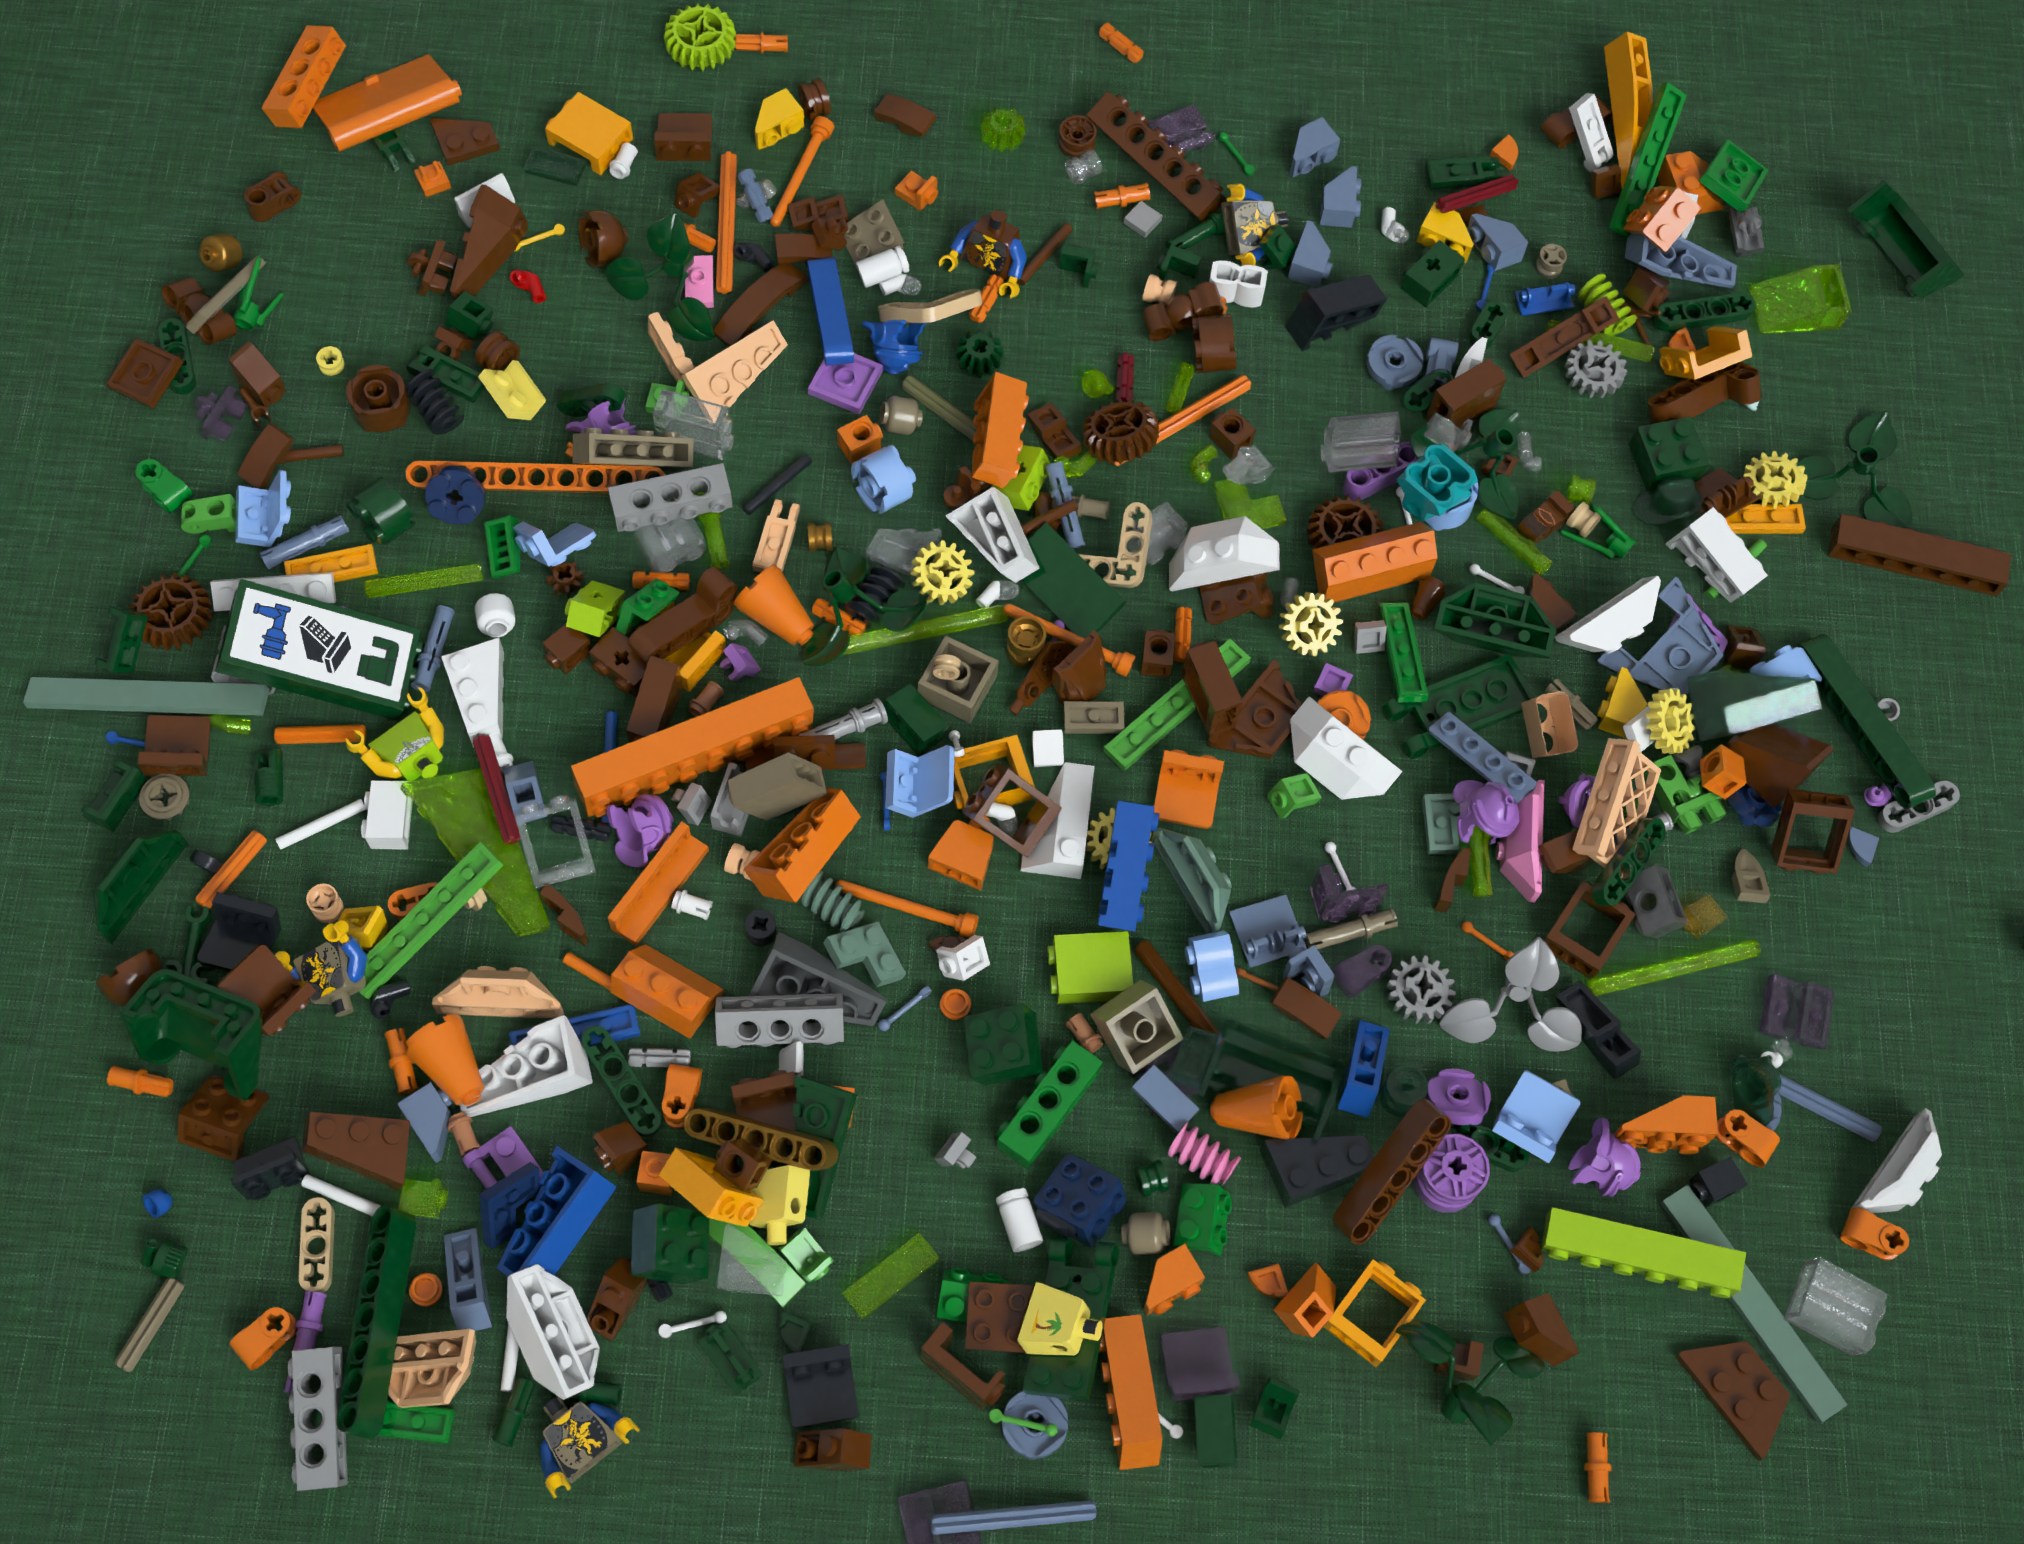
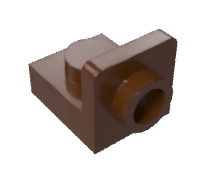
M698 172L679 182L674 205L692 218L699 216L701 204L718 195L720 185Z

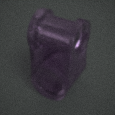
M1373 945L1356 956L1339 963L1331 971L1335 975V981L1349 999L1382 979L1392 962V956L1386 947ZM1371 959H1372L1374 962L1380 961V962L1382 963L1381 966H1380L1378 963H1375V964L1372 965V964L1370 963V962H1371Z

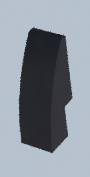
M1581 981L1556 995V1000L1560 1007L1570 1009L1578 1016L1582 1027L1581 1039L1614 1079L1639 1065L1641 1050L1620 1029L1621 1022Z

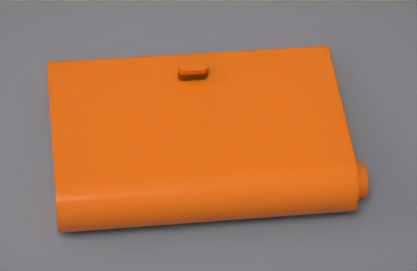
M427 54L381 74L368 76L364 81L317 99L312 109L326 126L336 150L340 152L459 103L458 96H461L462 92L457 81H451L434 59Z

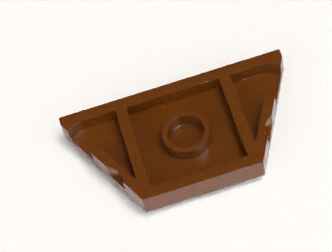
M1275 659L1242 698L1243 705L1236 727L1212 735L1207 742V746L1271 759L1291 735L1290 719L1301 707L1302 703L1295 697L1294 689L1290 682H1286L1279 670L1280 665Z
M1744 1341L1686 1350L1678 1353L1675 1356L1676 1359L1755 1458L1760 1461L1766 1457L1790 1394L1749 1343Z

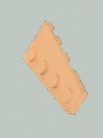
M774 320L681 375L710 425L715 424L727 408L733 405L740 394L755 381V378L787 346Z

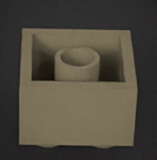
M945 636L918 682V692L929 704L971 723L998 675L999 661ZM944 654L958 657L961 660L960 667L958 668L960 670L959 677L953 680L935 677L933 675V668L935 667L934 658Z
M1139 980L1090 1014L1117 1065L1133 1074L1184 1039L1157 987L1143 980Z

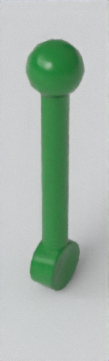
M1220 132L1218 140L1226 144L1244 167V174L1252 176L1255 167L1247 164L1229 141L1228 134Z
M202 535L199 538L200 544L178 573L180 579L185 575L202 550L212 544L211 538L208 535Z

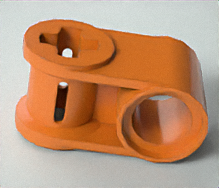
M670 1063L662 1101L663 1117L669 1127L674 1129L684 1127V1118L690 1110L694 1109L696 1097L699 1093L702 1068ZM677 1106L682 1107L678 1114H672V1111H675Z
M1735 1109L1729 1111L1725 1117L1717 1121L1718 1135L1716 1138L1753 1166L1764 1167L1780 1142L1779 1136L1773 1130L1763 1126L1742 1110Z
M1851 1208L1840 1236V1240L1845 1244L1863 1250L1885 1261L1896 1258L1899 1254L1906 1251L1909 1246V1237L1904 1229L1860 1208Z
M270 1308L251 1325L235 1335L229 1345L249 1370H255L269 1360L274 1352L296 1334L297 1328H295L297 1320L295 1316L283 1308ZM278 1318L282 1320L281 1324L283 1326L280 1331L276 1330L277 1325L275 1321Z

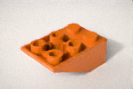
M1683 1095L1621 1125L1613 1134L1615 1138L1620 1141H1627L1635 1149L1647 1148V1151L1650 1153H1663L1667 1149L1679 1150L1680 1154H1696L1718 1135L1715 1097Z

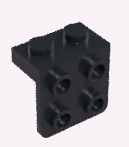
M217 892L212 901L216 921L203 943L197 959L201 965L230 972L257 945H265L271 950L281 931V924L276 907L265 902L249 901L236 894L227 895Z

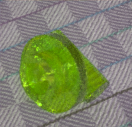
M1096 368L1088 370L1083 375L1082 388L1089 397L1097 398L1104 394L1110 395L1115 389L1106 379L1103 372Z

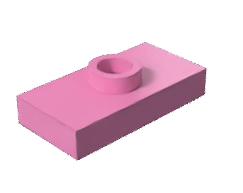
M713 255L694 256L693 265L686 271L689 276L685 279V297L698 299L706 308H714Z

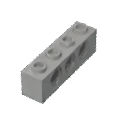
M723 463L608 487L618 532L635 531L640 527L653 524L663 525L671 520L681 518L691 519L699 514L709 512L719 513L733 507L731 491ZM698 492H704V493H705L704 495H701V496L694 495V494H696V493H698ZM669 498H675V499H677V500H675V501H673V502H667V501H666V500L669 499ZM641 504H646V505H648L647 507H644V508H638V507H637V506H639V505H641Z
M843 993L716 997L715 1023L717 1046L737 1048L741 1045L768 1047L773 1044L791 1045L795 1042H801L802 1044L822 1043L825 1045L844 1042ZM815 1019L818 1022L808 1023L806 1020ZM777 1020H783V1021H785L786 1023H785V1024H776V1023H774V1022L777 1021ZM745 1021H751V1022H753V1023H755V1024H753V1025H744L743 1022H745Z
M342 1347L292 1351V1358L288 1362V1374L290 1379H293V1393L289 1397V1408L291 1413L294 1414L295 1428L291 1430L290 1440L292 1448L296 1451V1463H293L292 1480L294 1484H297V1491L348 1485L346 1433L341 1432L337 1428V1414L343 1385ZM315 1374L321 1380V1387L316 1393L312 1392L309 1387V1381ZM315 1409L319 1410L322 1414V1423L318 1428L314 1427L311 1423V1414ZM316 1444H319L324 1451L323 1459L319 1463L312 1457V1450Z

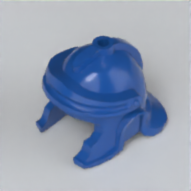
M889 320L886 322L863 321L861 326L871 332L870 337L872 338L873 351L877 362L883 365V370L889 372V374H899L906 371L911 363L920 361V355L923 354V351L918 350L919 344L917 339L927 323H910L909 327H903L906 324V320Z

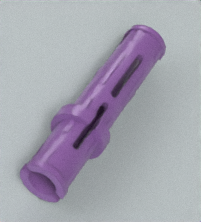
M305 1291L300 1320L296 1321L295 1328L298 1330L293 1351L315 1349L318 1332H322L323 1328L320 1321L327 1297L326 1294ZM289 1374L283 1391L287 1394L293 1393V1379H290Z

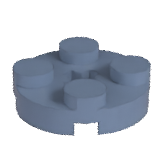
M1397 335L1383 336L1373 343L1367 356L1366 365L1368 372L1386 390L1407 387L1414 383L1421 373L1423 363L1422 351L1414 341L1408 338L1402 340L1396 338ZM1390 358L1394 360L1399 359L1401 362L1398 366L1392 365Z
M1022 1391L1015 1395L1006 1405L1004 1415L1027 1420L1031 1415L1035 1419L1041 1417L1043 1419L1041 1424L1054 1423L1058 1428L1055 1436H1048L1045 1431L1037 1433V1431L1032 1430L1030 1432L1027 1427L1001 1421L1004 1439L1014 1452L1032 1460L1053 1454L1063 1444L1068 1430V1416L1064 1405L1058 1398L1028 1395Z

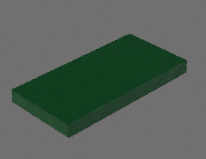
M1047 522L1028 540L1040 569L1021 580L1074 634L1086 639L1093 630L1098 633L1127 603Z

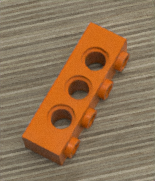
M307 25L262 106V110L275 127H303L346 47L333 27Z

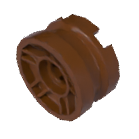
M820 78L812 79L809 84L806 82L798 84L800 103L808 120L812 121L818 115L828 116L831 114L828 93Z
M1082 115L1067 117L1061 123L1058 141L1061 152L1066 156H1074V159H1082L1092 154L1095 149L1097 127L1094 122Z
M493 332L479 345L475 360L483 368L504 371L512 360L517 361L520 348L516 343L508 340V337L502 332Z

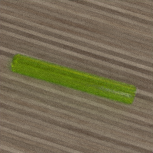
M1549 320L1545 332L1561 322ZM1601 332L1587 339L1591 340L1593 345H1597L1598 341L1602 340L1603 347H1607L1609 344L1613 345L1612 352L1620 351L1623 356L1645 362H1650L1654 355L1653 346ZM1585 340L1581 344L1586 345L1587 340Z
M472 564L367 580L364 587L367 597L372 598L483 580V571L480 564Z

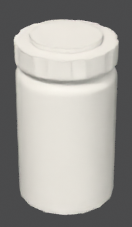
M900 245L894 247V250L888 249L856 262L865 288L901 275L902 272H909V264Z
M1024 1188L1007 1191L996 1198L1013 1252L1026 1251L1043 1243L1030 1200L1027 1198V1191Z

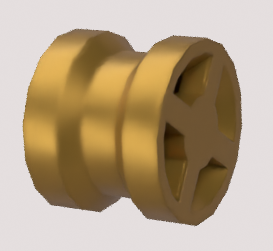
M825 522L823 525L818 526L814 523H807L809 552H816L817 549L823 548L826 551H833L831 522Z

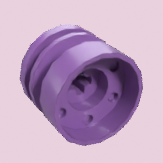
M1447 1134L1413 1179L1414 1189L1419 1199L1429 1208L1442 1213L1457 1212L1466 1208L1486 1186L1490 1175L1489 1159L1483 1148L1473 1139L1461 1134ZM1451 1164L1455 1165V1171L1459 1172L1457 1175L1453 1174V1168L1449 1167Z

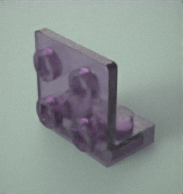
M1332 864L1319 866L1310 890L1319 921L1339 922L1346 919L1348 915H1361L1365 913L1368 916L1375 913L1388 891L1387 883L1340 892L1342 890L1340 876L1338 873L1334 874Z
M1225 1327L1162 1334L1161 1344L1170 1401L1194 1399V1396L1236 1393L1240 1387L1238 1373L1233 1374Z

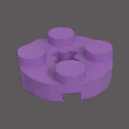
M1452 1068L1439 1072L1438 1077L1434 1079L1433 1077L1431 1078L1426 1091V1099L1450 1118L1451 1124L1478 1125L1482 1122L1483 1117L1488 1111L1491 1093L1484 1081L1481 1085L1479 1081L1474 1079L1475 1074L1467 1070ZM1460 1094V1098L1463 1100L1456 1099L1453 1095Z

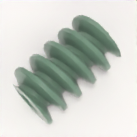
M820 870L799 898L802 899V905L804 907L811 906L812 913L816 915L821 913L823 921L831 920V927L834 929L840 928V933L855 929L865 914V910H859L862 900L858 899L851 904L850 900L853 894L848 892L843 897L840 896L843 886L838 885L832 890L833 879L829 878L822 882L821 879L824 872Z

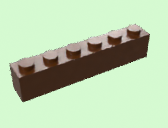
M1844 514L1840 515L1832 527L1828 557L1996 597L2008 584L2011 554L2001 552L1995 548H1983L1965 541L1958 542L1946 539L1940 535L1916 532L1911 528H1899L1888 525L1885 522H1874L1861 519L1856 515Z

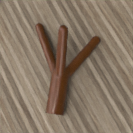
M1625 301L1621 309L1629 306L1631 311L1628 316H1637L1634 324L1645 346L1649 347L1651 344L1638 317L1652 319L1653 315L1659 316L1662 312L1653 309L1646 312Z

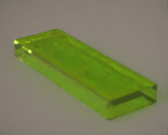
M919 1232L842 1292V1295L861 1320H864L939 1261L940 1257Z

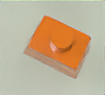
M984 816V818L990 822V819L987 816ZM954 820L930 853L928 869L981 891L993 850L994 836L985 832L986 830L973 820H970L969 824Z

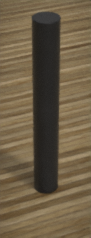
M807 454L801 456L743 505V511L747 515H751L812 463V459Z

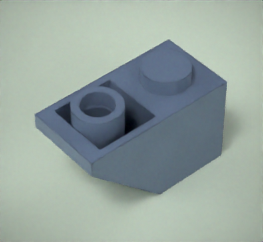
M1323 117L1300 127L1289 173L1292 178L1301 173L1306 174L1314 167L1322 163H1329L1336 157L1340 138Z
M1351 166L1324 186L1320 201V225L1352 228L1354 218L1359 217L1361 210V201L1356 200V195H1359L1361 190V178H1357V167Z
M1477 213L1471 215L1467 231L1473 245L1481 253L1483 259L1493 266L1494 271L1522 261L1528 241L1514 224Z
M533 761L504 768L505 783L518 825L548 817Z

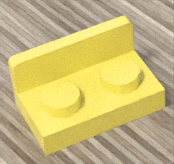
M512 360L504 371L484 369L478 376L507 418L531 420L546 402L545 397L519 361Z

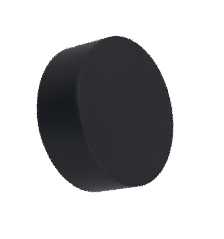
M197 849L194 850L189 858L190 862L214 875L223 865L215 858Z

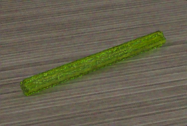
M1001 604L919 621L910 628L900 632H893L885 628L851 635L849 645L842 655L1005 622L1008 620V615L1003 611L1005 605Z
M1750 939L1591 978L1586 982V987L1595 996L1756 957L1761 953V947L1756 939Z

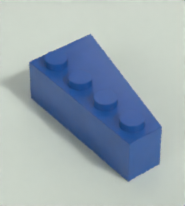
M1117 800L1098 915L1099 926L1135 931L1136 923L1142 922L1144 904H1140L1141 891L1147 892L1149 874L1144 873L1146 861H1152L1154 843H1149L1151 831H1157L1159 813L1154 812V805Z
M556 1145L551 1155L555 1160L549 1172L544 1170L538 1182L542 1185L534 1202L529 1201L524 1211L526 1214L522 1228L515 1229L497 1269L508 1277L511 1274L538 1264L545 1269L544 1271L555 1276L617 1187Z

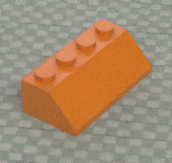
M1422 522L1312 550L1318 593L1324 594V600L1329 598L1333 599L1334 602L1422 580L1426 576H1431L1437 560L1434 530Z

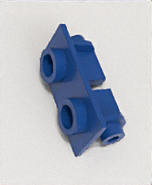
M1564 282L1560 285L1533 289L1526 287L1524 290L1515 291L1514 294L1521 316L1574 308L1571 295L1575 294V285Z

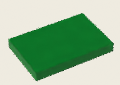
M1726 139L1702 174L1699 182L1742 214L1750 204L1769 170L1729 139Z

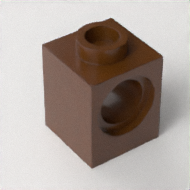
M1232 407L1226 413L1220 412L1213 418L1209 438L1232 460L1252 445L1256 429ZM1226 430H1231L1235 433H1228Z
M566 624L543 642L545 650L544 659L553 669L559 668L565 675L590 655L589 651L592 649L590 640L581 631L566 627Z
M1161 629L1146 630L1140 675L1170 678L1173 665L1174 633H1168ZM1160 649L1164 654H1155L1152 650Z
M744 1139L732 1140L724 1143L717 1152L716 1158L718 1160L713 1170L745 1191L758 1187L772 1159ZM738 1156L743 1159L744 1165L742 1170L737 1165Z

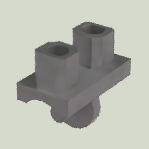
M1731 207L1728 214L1735 257H1751L1753 253H1762L1764 250L1761 231L1763 222L1762 217L1758 215L1757 207L1745 209L1742 214Z

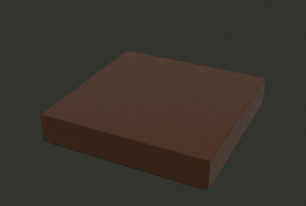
M135 338L105 385L112 391L154 409L184 361L176 355Z

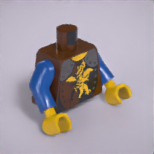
M995 210L990 215H983L979 221L973 220L960 229L950 246L951 252L939 260V266H942L947 258L952 262V267L948 272L954 270L958 265L957 256L960 253L961 260L1000 276L1005 280L1009 278L1008 282L1000 286L999 294L1001 296L1005 295L1009 286L1012 290L1010 298H1014L1020 292L1019 285L1016 282L1017 279H1021L1027 255L1022 242L1019 240L1018 228L1006 223L1007 215L1003 211Z

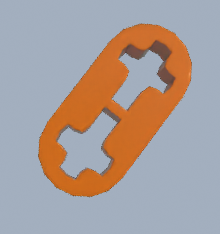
M438 883L422 884L394 892L388 899V908L392 916L396 920L401 921ZM401 900H406L408 904L405 911H400L398 907Z

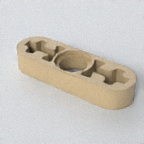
M320 1197L308 1200L302 1208L299 1283L305 1291H311L312 1293L313 1291L325 1293L332 1283L335 1212L330 1203ZM319 1206L326 1212V1215L320 1216L319 1226L322 1229H326V1231L316 1230V1220L313 1216H310L311 1213L316 1212ZM318 1237L325 1239L326 1246L323 1252L317 1255L309 1253L308 1245L311 1240ZM308 1261L317 1262V1271L323 1276V1280L317 1281V1286L313 1287L310 1281H307L308 1278L314 1276V1266L311 1263L307 1264Z

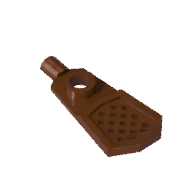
M1047 642L1016 691L1017 699L1009 708L1014 716H1017L1024 706L1030 707L1048 686L1051 687L1053 685V669L1073 651L1067 642Z

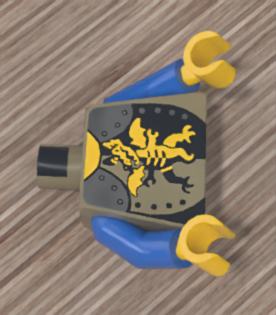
M1229 184L1227 188L1231 190V197L1227 198L1228 202L1221 203L1229 255H1236V260L1240 259L1242 266H1255L1256 262L1265 254L1259 245L1260 241L1272 225L1280 224L1282 227H1286L1288 225V215L1284 210L1275 212L1272 201H1264L1261 194L1244 187L1242 184Z
M339 920L335 924L329 923L323 929L324 937L328 941L293 960V966L289 964L290 956L287 952L279 951L275 954V957L295 979L309 982L316 990L309 999L314 1004L332 1005L336 1017L345 1016L354 1011L350 996L364 989L366 985L365 969L367 954L361 948L359 938L346 934L349 931V926L343 920Z
M558 1396L549 1401L543 1410L553 1423L542 1431L545 1439L540 1445L541 1469L546 1478L545 1484L551 1496L556 1498L555 1490L562 1485L569 1491L571 1489L570 1484L623 1442L628 1444L630 1441L625 1437L627 1432L631 1429L639 1432V1427L630 1418L623 1417L615 1409L597 1403H591L586 1406L580 1401L569 1409Z

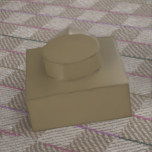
M1742 849L1735 859V871L1731 877L1736 899L1738 901L1767 903L1770 892L1764 871L1756 858L1746 849Z

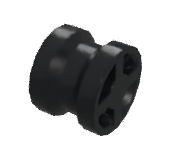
M763 909L755 910L746 917L745 930L750 943L762 947L774 941L777 935L776 921L769 911Z

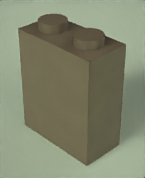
M790 752L728 779L729 799L733 807L765 821H769L827 795L821 767Z

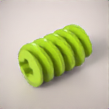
M1599 274L1583 286L1578 298L1580 302L1585 303L1584 306L1586 308L1607 296L1620 320L1604 329L1603 333L1606 336H1614L1633 325L1637 316L1631 315L1627 317L1631 308L1626 306L1621 309L1625 300L1623 298L1614 300L1618 296V291L1612 290L1608 292L1612 287V283L1608 281L1602 284L1606 279V275Z

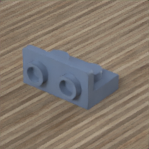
M1315 945L1307 950L1301 947L1288 956L1289 960L1285 966L1283 980L1285 977L1293 980L1301 975V983L1304 987L1321 998L1329 993L1335 975Z

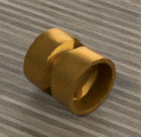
M1022 616L1011 623L1008 629L1006 654L1013 665L1020 668L1032 667L1045 646L1046 629L1043 623L1032 616Z

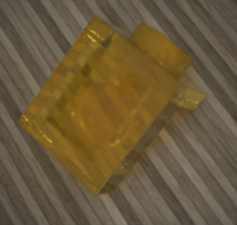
M1708 893L1695 903H1690L1684 907L1683 911L1689 925L1683 928L1697 940L1723 923L1728 917Z

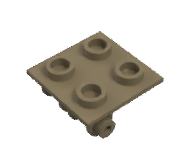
M883 199L847 222L848 230L843 235L847 242L846 247L855 266L857 261L888 249L894 250L896 246L900 245L901 249L904 248L903 244L905 242Z

